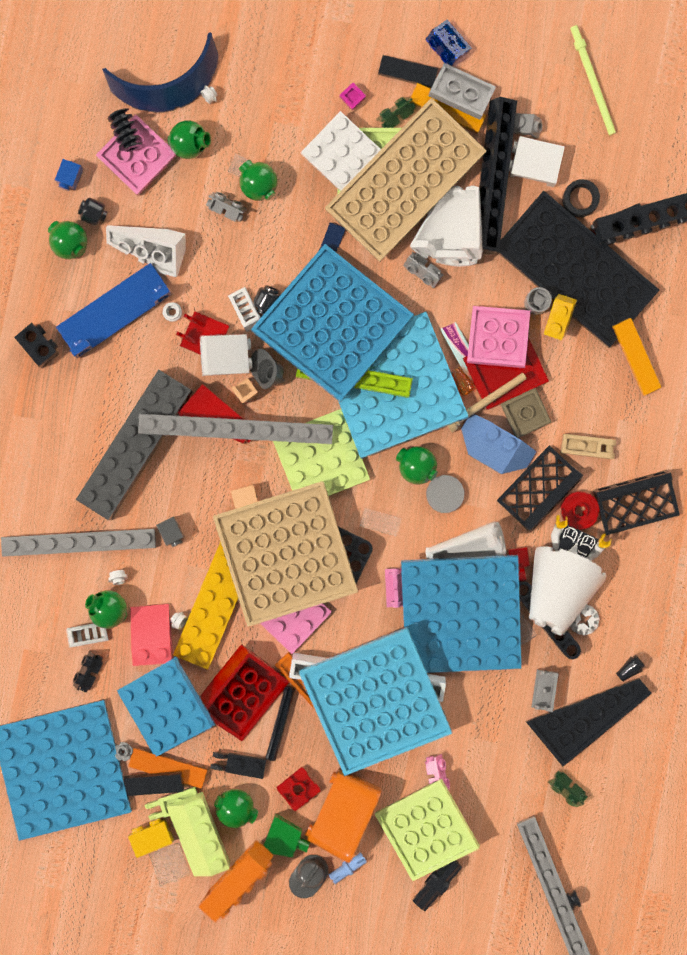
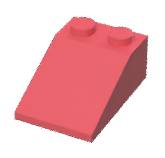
M169 604L130 607L133 666L164 664L173 659Z

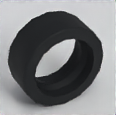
M579 179L567 186L563 194L562 203L564 208L574 217L583 218L596 210L600 202V193L594 183ZM579 187L588 189L592 195L591 205L583 210L575 208L570 201L572 191Z

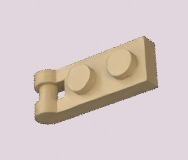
M563 434L561 453L614 459L615 453H613V449L616 446V440ZM601 445H606L605 452H601Z

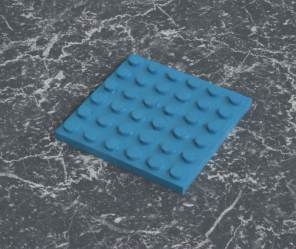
M324 244L252 327L251 331L341 403L414 317V314Z
M518 555L401 560L404 628H408L427 673L521 669Z
M105 699L0 726V765L19 841L132 812L129 797L126 794L121 764L115 757L117 754L116 744Z

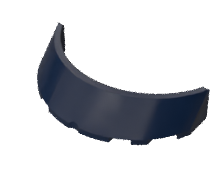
M209 32L204 49L196 63L186 73L170 82L159 85H137L118 78L106 68L102 70L111 93L122 102L140 111L165 113L189 105L205 89L204 86H209L218 64L219 54L212 33Z

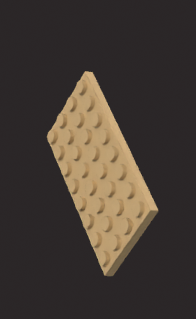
M431 98L325 207V210L381 262L487 151Z

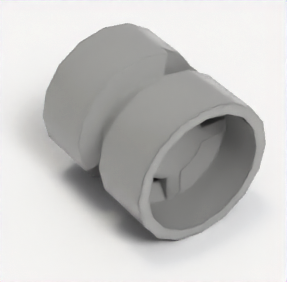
M542 287L532 289L525 297V309L530 311L532 315L544 313L552 302L549 291Z

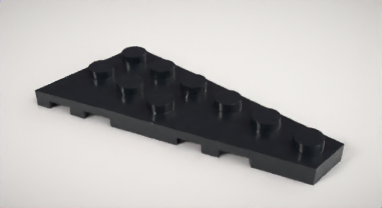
M636 678L525 722L563 767L652 693L640 678Z

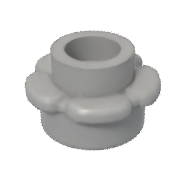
M121 742L115 746L116 759L127 761L131 758L133 749L128 743Z

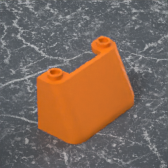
M339 768L337 773H332L329 780L332 783L331 789L313 826H308L305 835L308 836L307 840L350 863L379 800L381 787L353 774L344 776L342 769Z

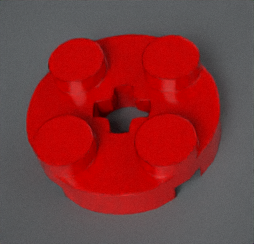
M573 492L566 496L560 505V514L563 521L567 517V525L575 529H587L594 525L598 519L599 504L592 495L586 492ZM578 505L585 508L582 516L575 513L577 510L576 506Z

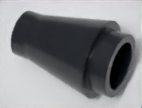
M637 655L630 656L616 674L624 682L626 679L642 672V669L646 666Z

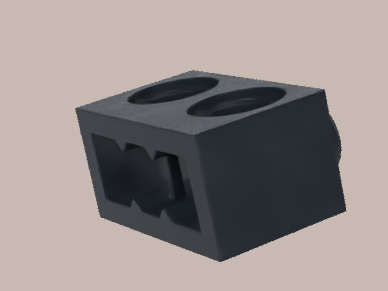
M31 322L14 338L40 368H43L60 353L56 350L58 348L57 344L52 339L48 340L44 336L45 330L39 324L36 326ZM35 332L36 339L33 342H29L28 335ZM43 347H48L49 353L46 356H41L40 350Z

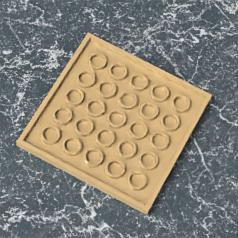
M324 481L213 516L247 627L358 592Z

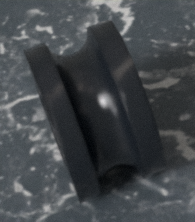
M575 890L571 894L566 893L572 910L576 906L582 907Z

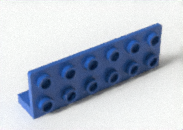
M149 263L60 323L56 328L70 347L73 356L78 359L171 296L172 293L153 265Z

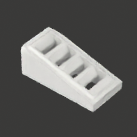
M244 287L228 295L244 329L250 331L261 317ZM243 296L246 297L245 299H243V300H241V301H239V302H237V303L235 302V300H237V299H239V298H241V297H243ZM249 303V305L239 310V307ZM250 310L253 311L245 316L242 315Z
M95 624L67 628L69 648L108 641L107 629L100 628L102 638H98L96 630L98 626ZM89 628H92L94 638L90 640ZM83 629L86 641H82L81 630ZM73 631L77 632L78 642L76 643L74 642Z

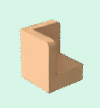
M248 378L231 388L243 405L259 394Z
M254 485L231 491L235 509L258 502Z

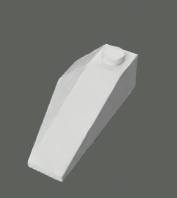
M107 225V244L125 254L130 253L143 264L145 262L151 263L159 273L173 277L178 276L186 250L185 233L169 229Z

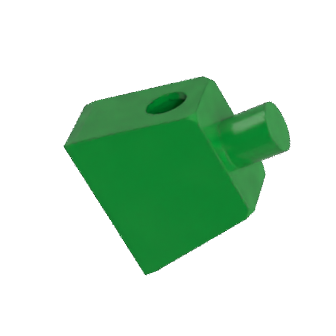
M275 813L263 846L272 854L293 857L296 849L307 853L310 842L300 838L302 828Z

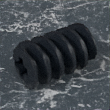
M129 108L114 111L108 116V121L111 122L110 126L114 130L113 134L117 137L116 142L120 144L119 150L124 152H130L143 146V143L136 142L141 138L140 135L134 136L138 129H131L135 122L128 121L133 117L132 114H126Z

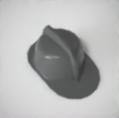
M258 349L252 354V369L250 371L262 389H268L271 386L285 382L283 366L274 360L265 349Z
M318 855L304 857L289 879L291 892L299 898L312 897L319 890L328 875L326 861Z

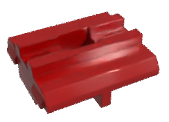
M300 767L276 787L292 810L295 811L321 791L303 767ZM300 784L303 790L297 794L293 789Z

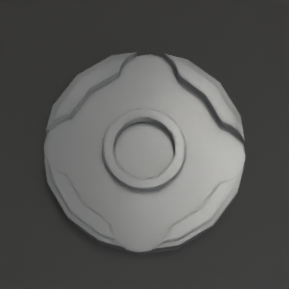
M441 475L429 483L426 490V498L428 504L434 510L440 513H450L461 506L464 500V489L457 478L450 475Z

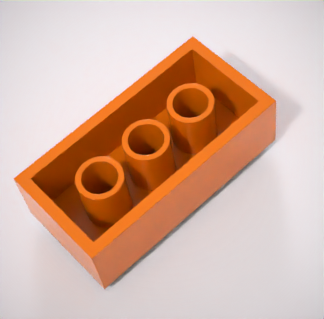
M255 840L230 869L207 891L198 908L215 923L220 917L224 919L231 911V907L233 905L236 906L242 900L245 892L249 893L255 886L254 883L266 875L268 868L272 865L270 861L273 854L258 840Z

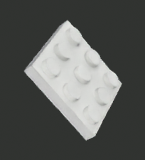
M340 111L301 151V155L341 191L381 149Z

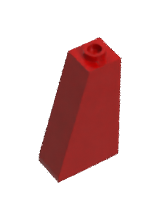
M203 384L178 412L180 416L244 420ZM233 439L242 444L252 441L248 439Z

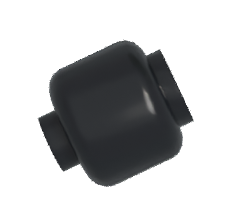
M89 197L86 201L82 200L77 214L80 215L82 221L96 226L100 221L104 222L107 211L104 210L105 205L103 202Z
M268 285L258 289L253 303L258 308L257 311L259 313L265 314L280 296L279 290Z

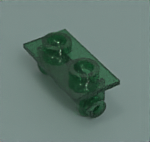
M403 96L395 101L393 107L382 110L376 120L383 122L381 124L383 128H393L400 123L397 118L398 115L404 120L414 113L416 106L413 102L409 103L412 101V98Z
M558 770L554 774L555 778L548 781L552 790L565 797L569 805L577 808L585 804L583 802L588 797L586 792L576 783L570 788L569 785L573 780L564 772Z

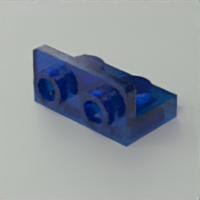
M448 19L432 29L426 38L429 46L433 48L444 63L453 66L458 59L472 49Z

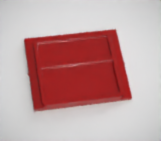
M529 337L525 368L467 363L468 356L462 358L481 400L521 373H524L526 376V380L485 406L486 410L549 382Z

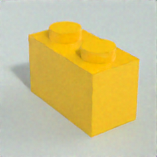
M561 294L557 295L544 335L563 340L577 302L576 299Z
M160 818L154 819L149 822V826L143 828L140 825L131 830L132 833L129 834L128 839L136 858L173 843L174 838L166 818L160 820Z

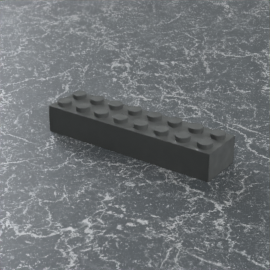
M158 369L76 500L105 519L112 520L165 435L138 433L139 414L178 416V412L186 404L193 391Z

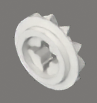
M586 605L581 614L585 617L591 615L587 620L588 626L584 623H579L581 620L580 614L570 626L574 632L580 635L593 633L598 628L600 620L598 612L592 606Z

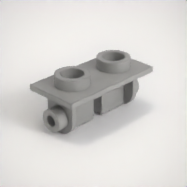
M213 192L208 196L211 198L206 203V206L209 207L208 209L220 215L223 209H226L224 217L234 222L242 221V214L247 211V208L243 207V203L237 200L231 201L221 192Z
M412 252L403 266L410 273L419 277L426 285L434 288L443 276L441 270L431 263L426 268L424 265L427 263V260L418 253Z

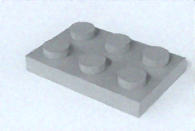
M444 63L428 96L481 120L496 86Z

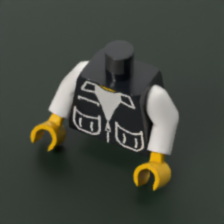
M560 515L556 516V524L551 533L552 547L555 551L563 549L592 561L605 548L610 546L612 538L608 542L603 540L606 534H602L599 540L567 525V517L565 521H559Z

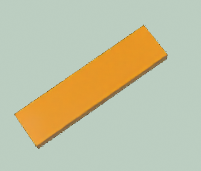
M417 83L409 102L423 107L432 98L428 96L431 89ZM432 98L460 126L478 134L486 117L485 114L479 120Z
M628 318L612 326L642 395L645 396L661 388L632 319Z

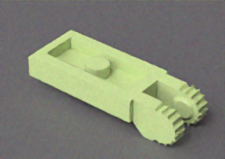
M191 787L183 792H176L144 804L146 809L160 805L162 810L148 816L149 820L170 816L166 805L198 794L196 787Z

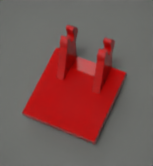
M194 311L193 316L188 314L183 316L190 321L185 334L177 331L176 335L182 338L180 347L201 355L200 337L226 335L230 326Z

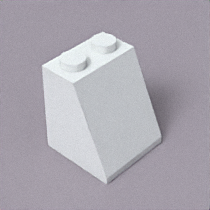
M247 334L201 336L202 376L249 373V369H252V358H248V350H251L250 338L247 339Z

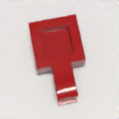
M528 548L509 549L508 555H518L519 581H525L526 573L524 567L530 566Z

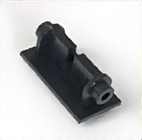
M89 650L88 654L83 657L82 667L73 678V686L76 690L79 691L80 689L87 693L91 689L96 677L90 675V673L98 674L103 664L102 656L96 654L95 657Z

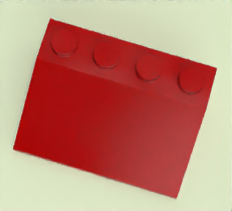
M241 644L199 697L214 723L240 741H243L288 685L289 681L258 655Z

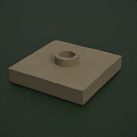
M536 388L500 404L517 438L551 423Z

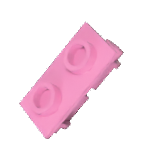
M401 568L385 569L387 607H403Z
M442 754L436 757H426L427 775L434 774L435 776L428 779L429 784L442 778L449 791L450 782L446 778V762L442 758Z

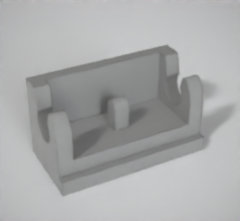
M537 669L532 708L553 712L558 681L557 672Z

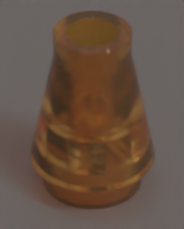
M460 367L451 371L454 382L462 397L475 390L474 382Z

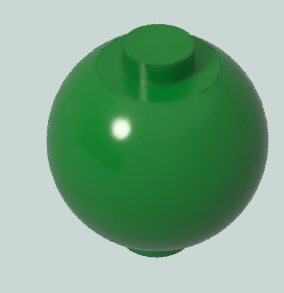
M184 120L174 125L168 136V144L171 150L183 159H194L200 156L211 143L209 132H205L200 124L191 120Z
M247 160L239 167L241 172L239 178L240 188L249 199L255 201L270 200L276 194L274 191L277 188L278 179L271 166L263 162L253 163L251 160Z
M55 221L49 226V245L55 255L62 259L70 260L81 257L85 253L87 235L79 224L72 221Z
M415 446L408 450L403 447L396 456V461L400 463L399 471L402 477L409 483L416 485L425 484L429 480L433 481L438 473L436 471V458L425 447Z
M104 590L95 595L91 594L86 599L85 608L88 609L89 617L96 626L111 629L125 621L127 605L119 593Z
M240 789L227 790L221 796H218L214 803L219 821L230 828L243 827L247 822L253 824L258 815V809L254 808L250 795Z

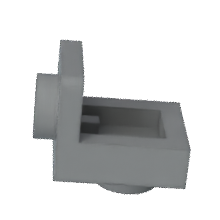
M516 113L513 134L531 135L534 138H539L543 127L542 120L535 114Z

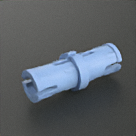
M360 852L352 858L350 863L344 861L342 866L329 873V877L336 885L346 876L353 875V872L366 864L367 861Z

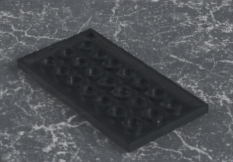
M545 191L537 197L500 240L498 254L535 286L549 291L553 301L558 294L577 300L572 317L607 348H610L618 339L612 326L628 318H631L633 321L659 291L656 286L608 245H605V243L599 244L597 236Z

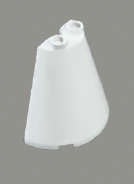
M453 186L430 210L410 245L411 249L426 259L430 256L436 259V263L449 266H470L476 264L478 259L481 260L483 250L480 188L469 186L466 187V190H463L459 186Z
M498 522L489 523L432 547H426L427 559L507 555L504 535Z
M537 547L534 556L529 618L534 620L536 625L541 627L548 625L553 633L562 635L599 590L607 576L606 573H601L602 568L580 555L563 549L552 551V547Z

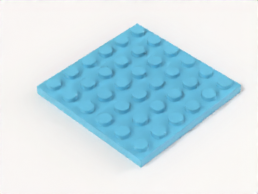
M427 312L414 316L369 369L370 371L413 378L410 397L405 398L353 388L342 402H339L361 459L469 417Z
M407 627L299 670L301 679L344 776L452 734L450 725Z

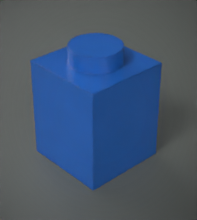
M62 159L55 177V181L59 184L58 187L66 191L70 189L76 190L84 170L82 166Z

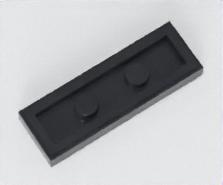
M382 55L378 75L413 84L419 83L425 87L432 88L438 68Z
M182 771L128 775L124 777L127 796L184 791Z

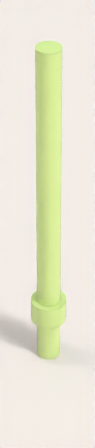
M573 26L570 29L575 40V49L579 51L609 136L613 135L616 131L586 51L585 39H582L578 26Z

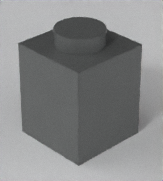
M171 517L156 525L166 546L171 544L172 547H175L182 543L181 539L185 535L176 517Z

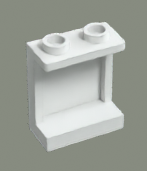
M520 136L518 142L514 141L512 153H515L514 159L510 160V177H522L547 183L546 186L554 187L557 182L565 147Z

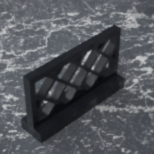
M549 445L496 501L531 533L583 479V475ZM548 452L555 456L556 464H544V457ZM542 467V478H531V470ZM544 467H556V477L544 478ZM558 467H567L571 473L567 477H558ZM556 480L555 490L545 491V481ZM521 481H529V492H518V484ZM531 481H543V491L531 492ZM531 494H543V502L540 505H532ZM507 495H516V506H507L503 499ZM518 495H529L530 505H518ZM518 508H530V516L525 521L518 516Z
M664 470L594 489L593 492L599 504V512L605 534L610 535L679 516L671 472ZM667 484L669 491L665 497L656 493L661 485ZM646 489L652 492L647 502L638 498L641 491ZM624 495L633 497L628 507L619 503ZM655 495L663 499L658 509L650 505ZM610 499L615 502L610 512L603 509L602 501ZM636 500L645 504L640 514L631 510ZM666 501L672 504L674 512L665 514L661 511ZM618 505L627 509L621 519L613 515ZM648 506L656 510L654 516L649 519L642 516ZM629 511L638 516L635 522L631 524L624 521ZM611 516L619 520L616 528L608 529L607 522Z

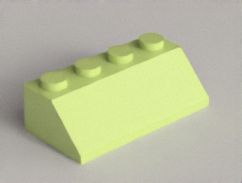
M203 792L166 805L193 875L213 876L229 870L230 860Z

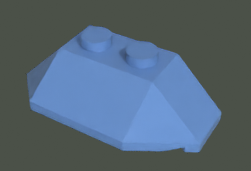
M476 414L467 418L461 428L468 455L500 474L527 468L537 452L522 440Z

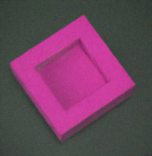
M352 83L339 97L353 111L366 98V95Z

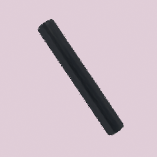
M286 686L284 689L266 754L267 760H276L295 691L293 687Z

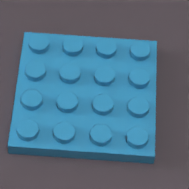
M177 657L117 690L142 736L156 757L215 725Z

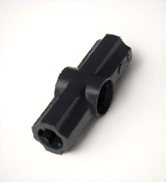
M455 860L439 868L437 871H433L412 901L421 910L426 911L435 899L443 895L448 889L451 880L461 870L462 865Z

